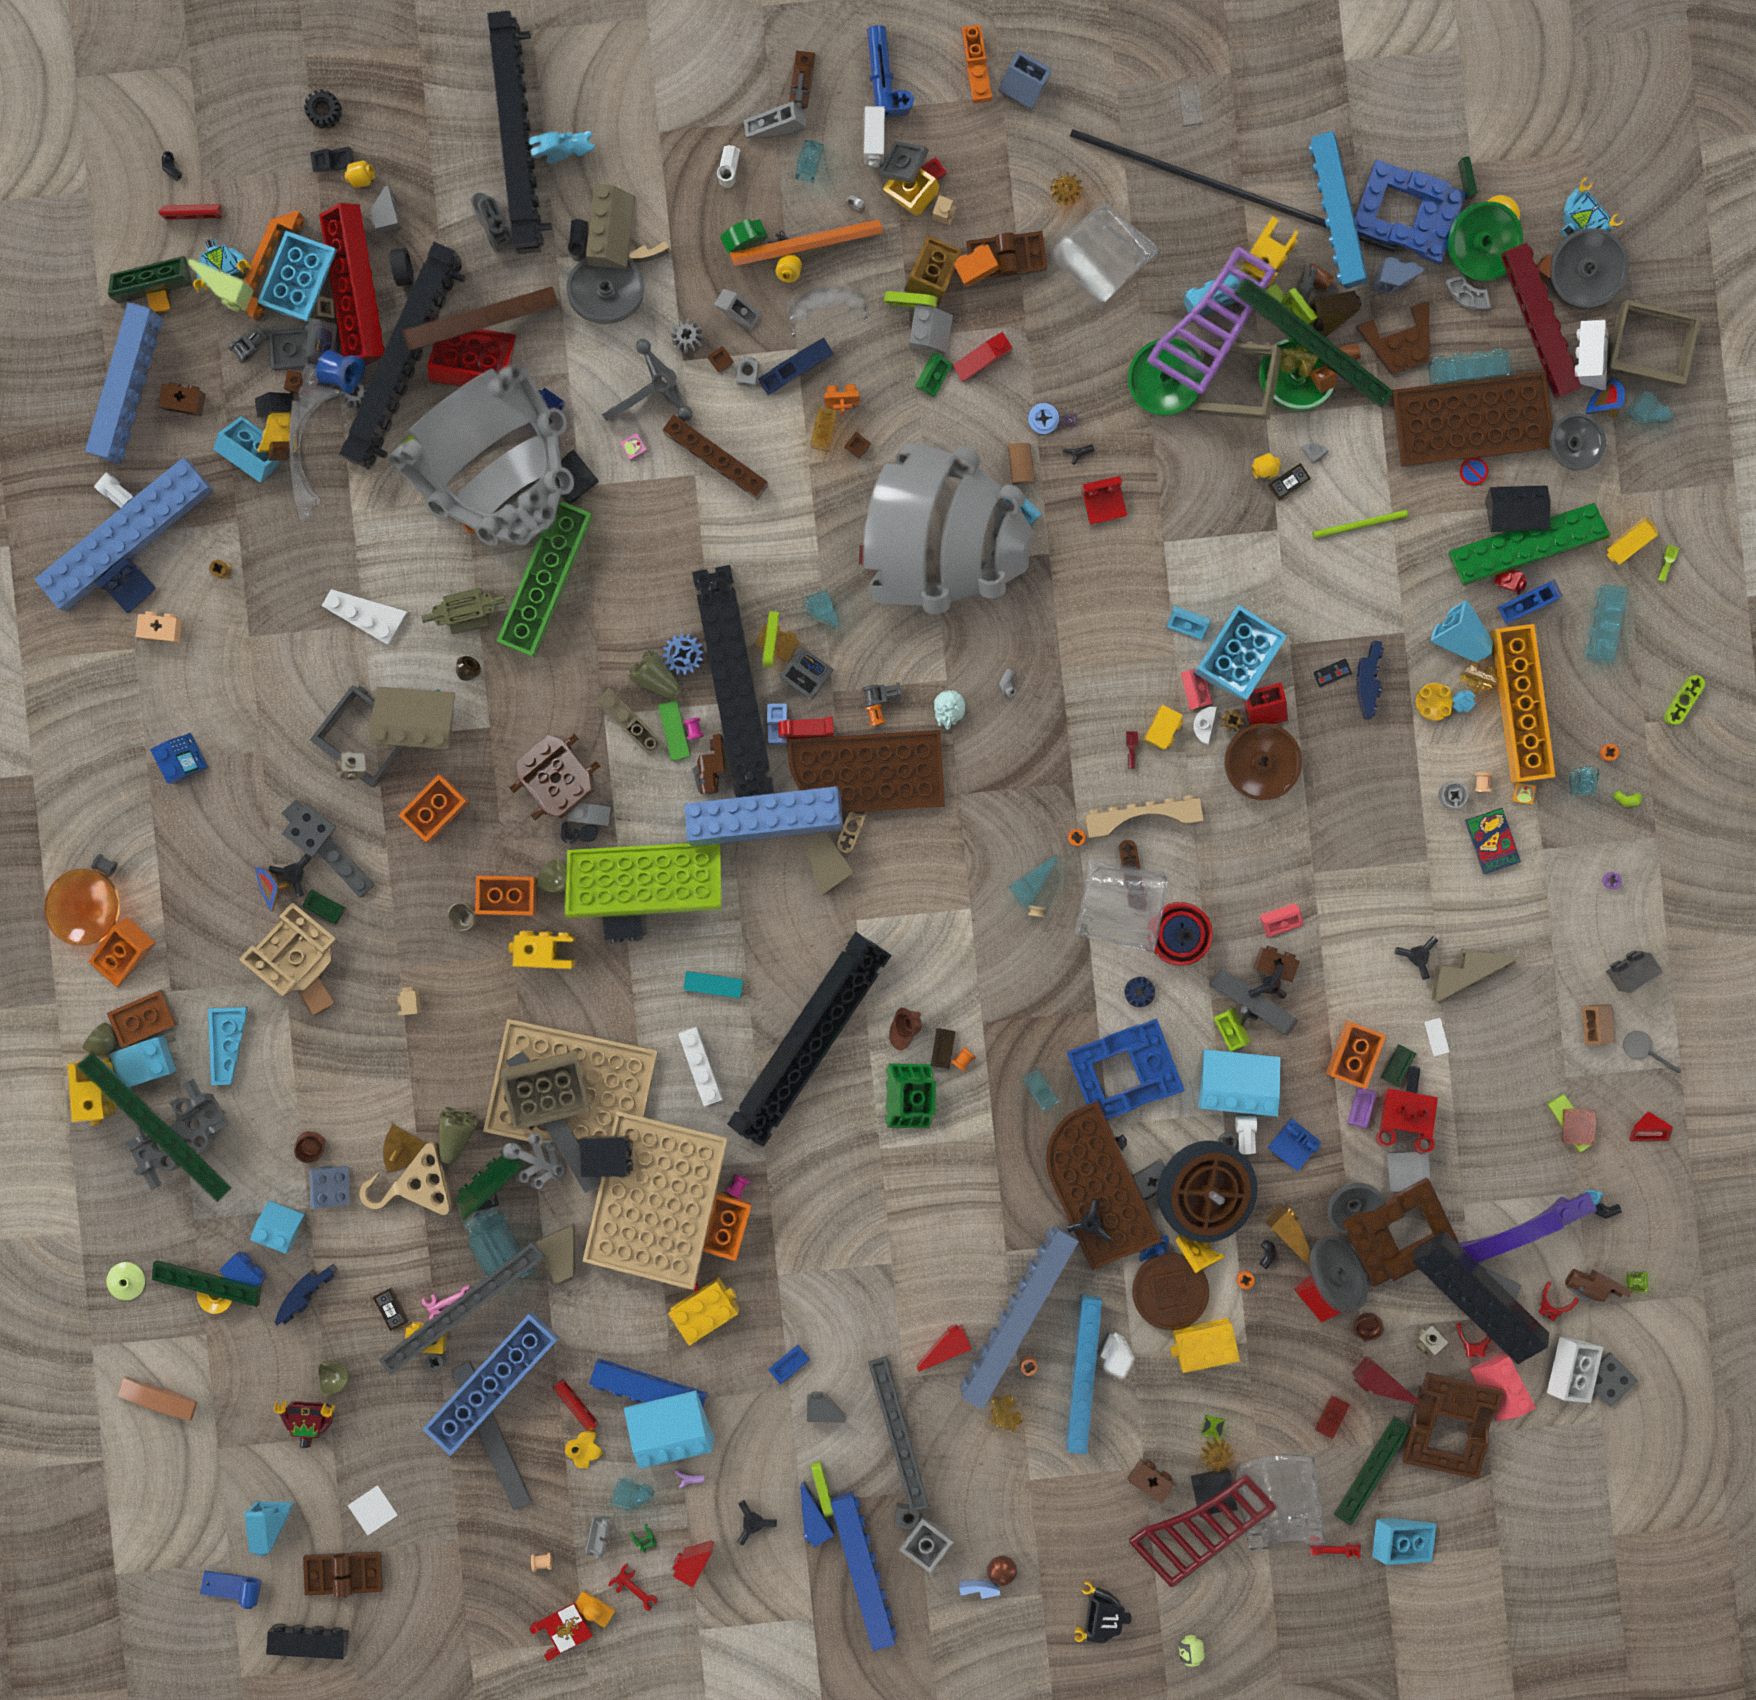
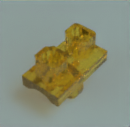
M1299 344L1296 349L1284 348L1280 361L1281 371L1289 373L1292 372L1293 367L1300 368L1299 374L1308 377L1317 361V355L1304 351L1303 347Z
M1470 661L1466 669L1460 674L1459 680L1468 682L1467 686L1473 688L1472 693L1475 695L1479 691L1486 692L1487 689L1492 691L1500 679L1497 678V669L1487 667L1483 673L1478 671L1479 663Z
M996 1396L992 1398L996 1408L991 1410L993 1416L989 1419L990 1423H997L998 1428L1004 1426L1006 1431L1011 1430V1432L1018 1430L1016 1426L1023 1422V1419L1018 1411L1010 1414L1009 1408L1015 1405L1013 1396Z

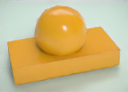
M582 1590L575 1602L580 1613L584 1615L587 1621H594L604 1628L615 1612L614 1608Z

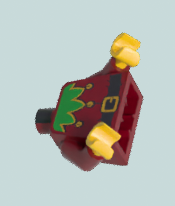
M283 1400L282 1405L275 1401L274 1412L280 1415L286 1429L290 1431L292 1437H300L301 1448H310L312 1438H318L333 1423L335 1405L328 1408L329 1403L292 1401L287 1408L286 1400Z

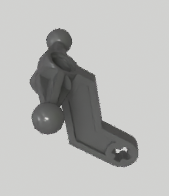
M638 340L636 350L638 353L644 354L652 382L604 412L602 416L606 421L629 409L654 391L661 392L678 409L677 415L681 420L688 421L691 419L692 409L683 403L678 383L676 382L675 372L666 367L650 351L651 344L648 340Z

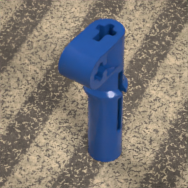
M882 25L871 26L867 29L872 72L870 81L873 82L875 107H884V117L908 115L912 109L914 97L907 90H892L891 80L894 77L893 73L890 72L886 27ZM878 51H879V53H880L881 72H880V63H879V54H878ZM894 100H896V105H898L897 108H894Z

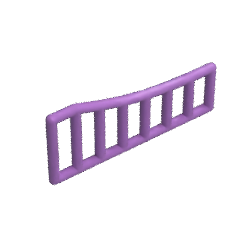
M1241 247L1235 248L1225 267L1202 300L1180 323L1157 342L1148 358V363L1199 394H1203L1253 311V308L1234 294L1235 290L1223 282L1230 273L1241 281L1248 277L1265 290L1275 273V269ZM1239 257L1266 272L1261 282L1256 281L1234 267ZM1218 290L1246 306L1240 317L1212 300ZM1208 306L1234 322L1235 326L1229 334L1198 314ZM1194 321L1224 339L1225 343L1219 351L1184 328ZM1178 334L1214 356L1215 360L1209 368L1168 342ZM1162 349L1204 373L1205 377L1199 385L1158 360L1157 358Z

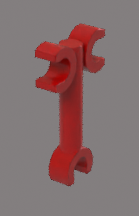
M1347 1542L1346 1546L1310 1544V1555L1346 1554V1558L1356 1556L1360 1559L1361 1543L1351 1545Z
M625 1563L617 1577L611 1578L608 1586L618 1583L619 1587L616 1589V1593H619L623 1585H625L644 1602L645 1610L650 1611L652 1607L647 1602L653 1601L656 1604L658 1602L655 1595H647L630 1580L635 1575L636 1570L626 1573L625 1569L628 1567V1563Z

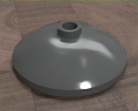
M1584 413L1568 414L1555 423L1550 433L1549 442L1553 456L1562 466L1570 470L1581 471L1589 469L1596 465L1604 455L1606 449L1604 430L1599 422L1590 415ZM1570 442L1574 443V448L1571 447Z
M1351 1183L1343 1186L1333 1194L1328 1203L1327 1216L1331 1225L1338 1232L1348 1235L1341 1221L1359 1212L1373 1211L1385 1205L1382 1195L1375 1187L1366 1183Z

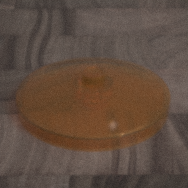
M91 869L70 870L58 877L47 893L44 906L46 921L53 934L65 943L78 946L95 944L103 940L112 926L117 923L120 912L118 892L111 880L98 871Z

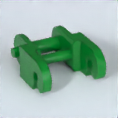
M647 1523L644 1524L648 1535L641 1540L634 1536V1532L630 1533L636 1546H640V1551L644 1553L652 1545L654 1547L657 1546V1541L653 1539L654 1534L648 1528ZM649 1538L651 1542L643 1545L642 1542Z

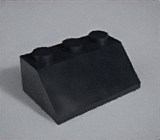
M1548 485L1489 488L1485 504L1491 532L1549 530L1551 499Z

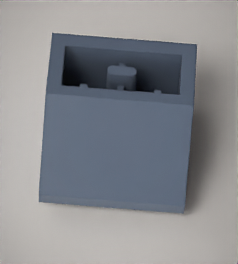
M1018 50L998 91L1032 110L1051 76L1052 69Z
M1386 258L1377 269L1373 291L1392 295L1412 283L1423 272L1424 268L1419 267V264L1414 262L1403 263L1398 258Z

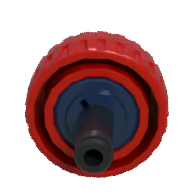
M1187 902L1169 903L1161 907L1149 922L1147 931L1149 945L1155 955L1168 964L1175 966L1191 965L1198 962L1209 951L1213 941V927L1208 916L1199 907Z

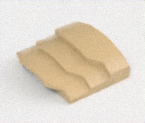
M293 902L279 916L281 921L256 948L252 945L239 959L243 965L282 997L290 991H305L331 963L330 948L336 940L335 937Z

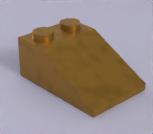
M927 235L904 291L935 296L938 298L937 305H940L954 272V263L957 262V258L960 257L962 250Z
M1280 1205L1264 1222L1310 1267V1251L1302 1227L1297 1222L1299 1217L1288 1207L1284 1209Z

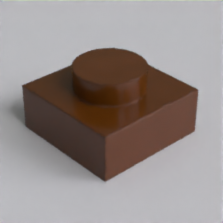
M723 346L707 356L718 374L734 363Z
M855 432L844 448L860 459L871 443Z
M271 441L267 452L268 460H288L292 448L290 441Z

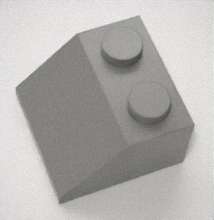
M916 304L909 347L947 354L953 315L934 307Z
M922 1518L899 1550L930 1573L952 1545L953 1537L938 1524Z

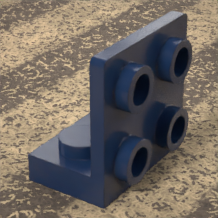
M125 557L119 560L95 582L100 589L106 590L127 613H130L156 589L155 585L134 562Z

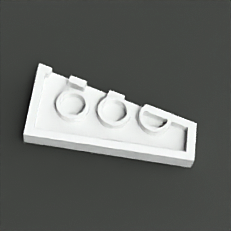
M332 589L322 604L324 608L387 645H390L408 614L407 611Z

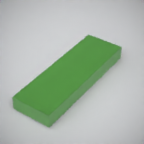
M677 700L659 704L658 707L671 761L691 757Z

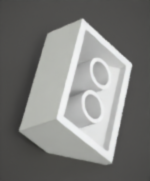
M1582 321L1581 329H1577V341H1580V347H1576V359H1579V365H1575V377L1579 378L1580 384L1606 390L1609 341L1606 321Z
M1560 1337L1547 1393L1565 1401L1591 1403L1604 1347L1573 1338Z

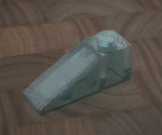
M1054 855L1008 886L1020 906L1025 904L1027 907L1036 901L1034 897L1039 894L1059 859L1057 855Z

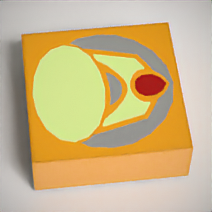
M1515 783L1512 802L1533 805L1536 786Z

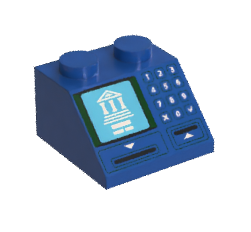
M191 733L165 741L150 749L167 784H176L208 768Z

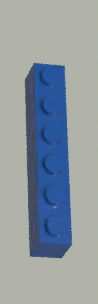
M600 1358L596 1361L589 1383L596 1390L604 1391L606 1389L615 1396H628L634 1402H649L697 1391L703 1407L707 1392Z

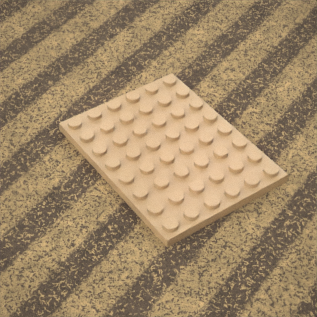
M507 1019L483 1132L528 1141L531 1134H539L542 1137L541 1144L546 1140L553 1141L543 1123L535 1125L533 1130H530L529 1127L518 1130L513 1129L500 1069L509 1067L506 1061L522 1051L529 1062L576 1051L590 1112L566 1117L564 1120L579 1145L580 1138L584 1136H611L616 1111L644 1117L658 1050Z
M616 1111L611 1136L630 1135V1140L633 1142L630 1159L633 1160L634 1167L628 1176L601 1177L582 1262L694 1290L729 1138Z

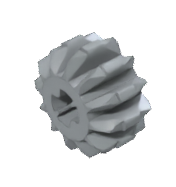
M686 319V324L683 325L680 320V327L673 326L675 332L671 333V337L675 339L672 343L673 345L678 344L677 349L679 351L684 347L685 353H688L691 347L694 352L696 351L694 345L700 347L701 342L699 340L704 339V336L699 334L702 332V328L697 327V322L695 321L690 325V320ZM688 332L690 339L686 340L684 334Z
M364 378L361 379L355 389L358 390V396H355L354 391L351 394L340 391L339 394L344 396L341 399L342 402L347 403L349 408L354 406L356 410H359L370 383H366Z

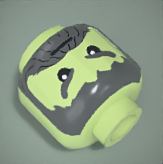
M1187 1635L1185 1639L1179 1642L1180 1660L1186 1666H1198L1205 1658L1204 1644L1195 1635Z

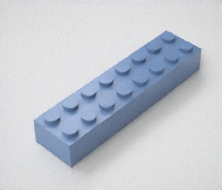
M129 302L127 304L85 452L97 458L117 464L121 463L126 454L125 445L131 437L130 428L136 419L135 411L137 405L141 402L142 395L140 393L142 386H145L147 381L146 372L152 364L151 355L157 346L158 331L162 329L163 325L162 317L150 308Z
M837 787L685 804L687 841L692 847L843 830L841 794Z
M533 1311L530 1312L422 1430L451 1456L560 1337Z

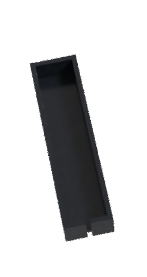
M1445 1231L1432 1237L1430 1242L1426 1241L1414 1249L1412 1263L1516 1364H1520L1548 1348L1549 1332Z

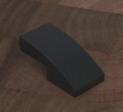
M349 146L335 150L327 148L310 152L313 172L347 169L348 164L354 162L352 148Z

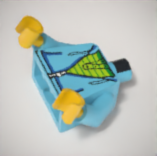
M1587 177L1582 179L1581 186L1577 187L1567 198L1564 207L1565 216L1562 218L1566 226L1561 229V234L1564 238L1575 231L1586 228L1603 229L1609 232L1614 228L1613 226L1624 223V220L1620 223L1615 222V218L1620 214L1613 215L1611 219L1608 213L1589 193L1588 189L1592 187L1593 182L1589 186H1584L1583 182Z
M215 239L205 242L208 251L200 255L201 261L199 263L238 279L246 275L244 272L246 268L252 269L245 256L236 249L228 248L226 245L218 247ZM197 273L193 286L197 293H199V289L202 287L207 291L208 287L205 281Z

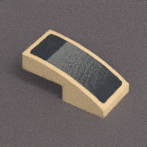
M665 241L649 251L644 244L630 253L629 258L633 263H642L661 258L671 251Z

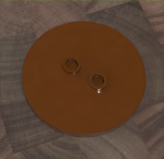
M1167 1252L1163 1255H1155L1149 1258L1140 1266L1133 1280L1132 1297L1139 1314L1149 1324L1164 1330H1178L1193 1324L1203 1314L1209 1300V1284L1203 1270L1195 1273L1183 1254Z

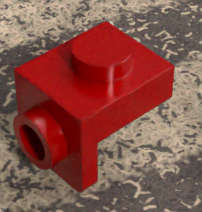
M1510 570L1498 574L1494 584L1511 590L1516 595H1520L1521 591H1524L1526 588L1527 578L1523 572Z

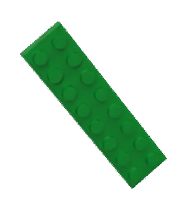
M1592 503L1550 517L1548 531L1504 532L1450 550L1448 555L1462 585L1465 586L1610 537V532L1596 504Z

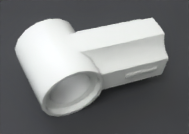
M724 146L720 167L717 171L719 183L724 188H730L736 182L735 175L740 149L735 146ZM724 174L731 175V177L728 179L722 178Z
M108 472L94 485L101 494L107 498L109 497L120 508L134 498Z
M1256 1115L1236 1116L1235 1127L1236 1133H1238V1151L1242 1154L1256 1153Z

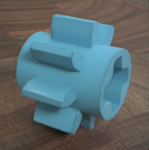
M1460 690L1452 698V701L1455 703L1452 707L1460 713L1462 711L1469 712L1476 704L1473 700L1475 695L1470 690L1466 692Z

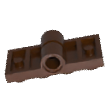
M1043 231L1022 234L1007 232L991 238L966 241L968 255L973 253L976 247L988 244L1000 267V270L983 279L1047 271Z
M381 1551L304 1555L305 1595L333 1594V1597L341 1598L350 1596L353 1593L383 1591Z

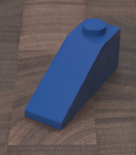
M1553 579L1499 606L1498 609L1505 623L1508 624L1560 599L1563 594L1557 582Z
M804 1481L800 1487L805 1532L803 1535L808 1544L812 1543L813 1547H816L834 1536V1529L827 1517L825 1518L822 1509Z

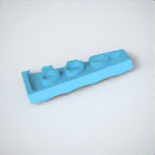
M248 1007L208 1009L211 1085L233 1084Z

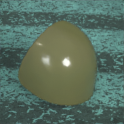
M558 858L550 860L538 875L536 882L538 888L548 893L563 891L566 888L567 868Z
M108 1023L100 1024L88 1036L82 1048L88 1053L93 1052L96 1056H105L111 1053L118 1043L113 1027Z
M335 1361L320 1362L318 1365V1383L322 1394L325 1396L335 1395L345 1389L349 1381L347 1368Z

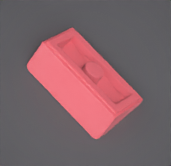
M1196 669L1181 673L1191 710L1213 704L1208 682L1194 673Z
M1291 904L1260 915L1267 938L1303 926L1301 912L1297 904Z

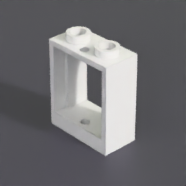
M865 107L864 165L875 168L884 164V107Z

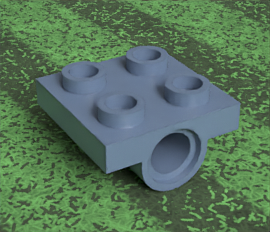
M326 1166L309 1170L311 1209L350 1205L349 1166Z

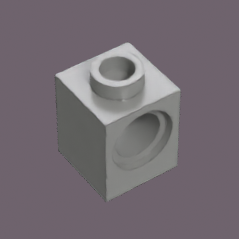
M752 357L739 359L736 378L737 385L756 388L760 366L759 361ZM747 367L753 369V373L749 376L743 374V370Z

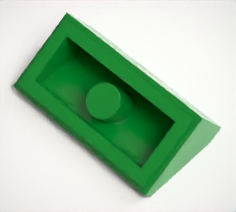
M933 353L919 376L915 387L935 397L953 364L940 354Z

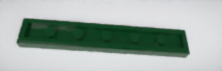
M158 1260L153 1262L152 1280L255 1307L260 1305V1286Z
M1396 1417L1392 1418L1335 1511L1334 1515L1352 1526L1411 1428L1409 1425Z

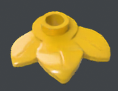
M594 1431L581 1432L576 1439L568 1441L565 1445L566 1455L573 1459L574 1464L578 1468L588 1469L589 1460H596L603 1454L601 1448L594 1444L597 1434ZM573 1447H578L576 1452L571 1451Z

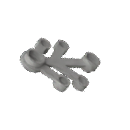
M531 1134L528 1139L535 1156L521 1151L517 1144L508 1143L503 1149L505 1158H519L532 1164L527 1169L516 1173V1180L518 1182L525 1183L528 1181L529 1176L544 1169L546 1170L545 1173L530 1180L532 1188L540 1189L543 1183L550 1178L552 1180H559L564 1175V1165L562 1162L557 1161L554 1153L556 1149L554 1141L546 1140L543 1143V1150L547 1152L549 1163L544 1159L540 1147L542 1137L539 1134Z

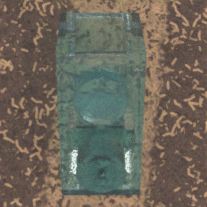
M805 140L798 157L795 179L814 183L824 144L815 140Z
M1647 391L1641 393L1625 411L1638 424L1666 423L1675 417L1668 406L1662 405L1657 401V397L1653 393Z
M1592 766L1574 768L1575 772H1568L1570 795L1596 792L1599 769L1593 770Z
M1037 1067L1021 1077L1043 1112L1059 1102Z
M619 1478L609 1505L629 1511L652 1500L655 1490H652V1487L646 1484H635L632 1479Z

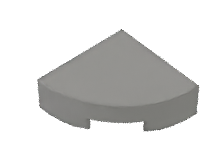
M850 195L845 201L847 205L859 213L865 208V202L855 196Z
M1307 444L1301 448L1311 463H1314L1329 452L1324 446L1318 444Z

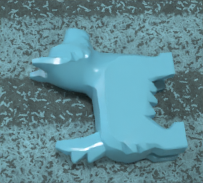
M587 131L573 135V133L560 134L558 132H549L529 138L531 146L541 143V146L531 149L532 156L539 158L541 155H548L549 157L546 159V162L549 164L564 160L574 153L578 157L583 156L595 148V145L590 143L589 140L593 133Z

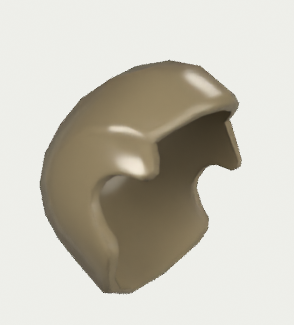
M454 903L450 906L447 917L451 921V927L460 932L470 931L477 924L478 914H475V908L468 903Z

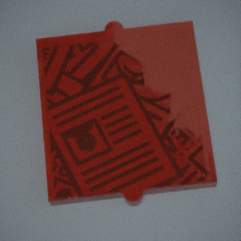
M1581 1108L1577 1110L1563 1109L1562 1143H1573L1578 1146L1581 1144L1595 1145L1596 1111L1582 1110Z

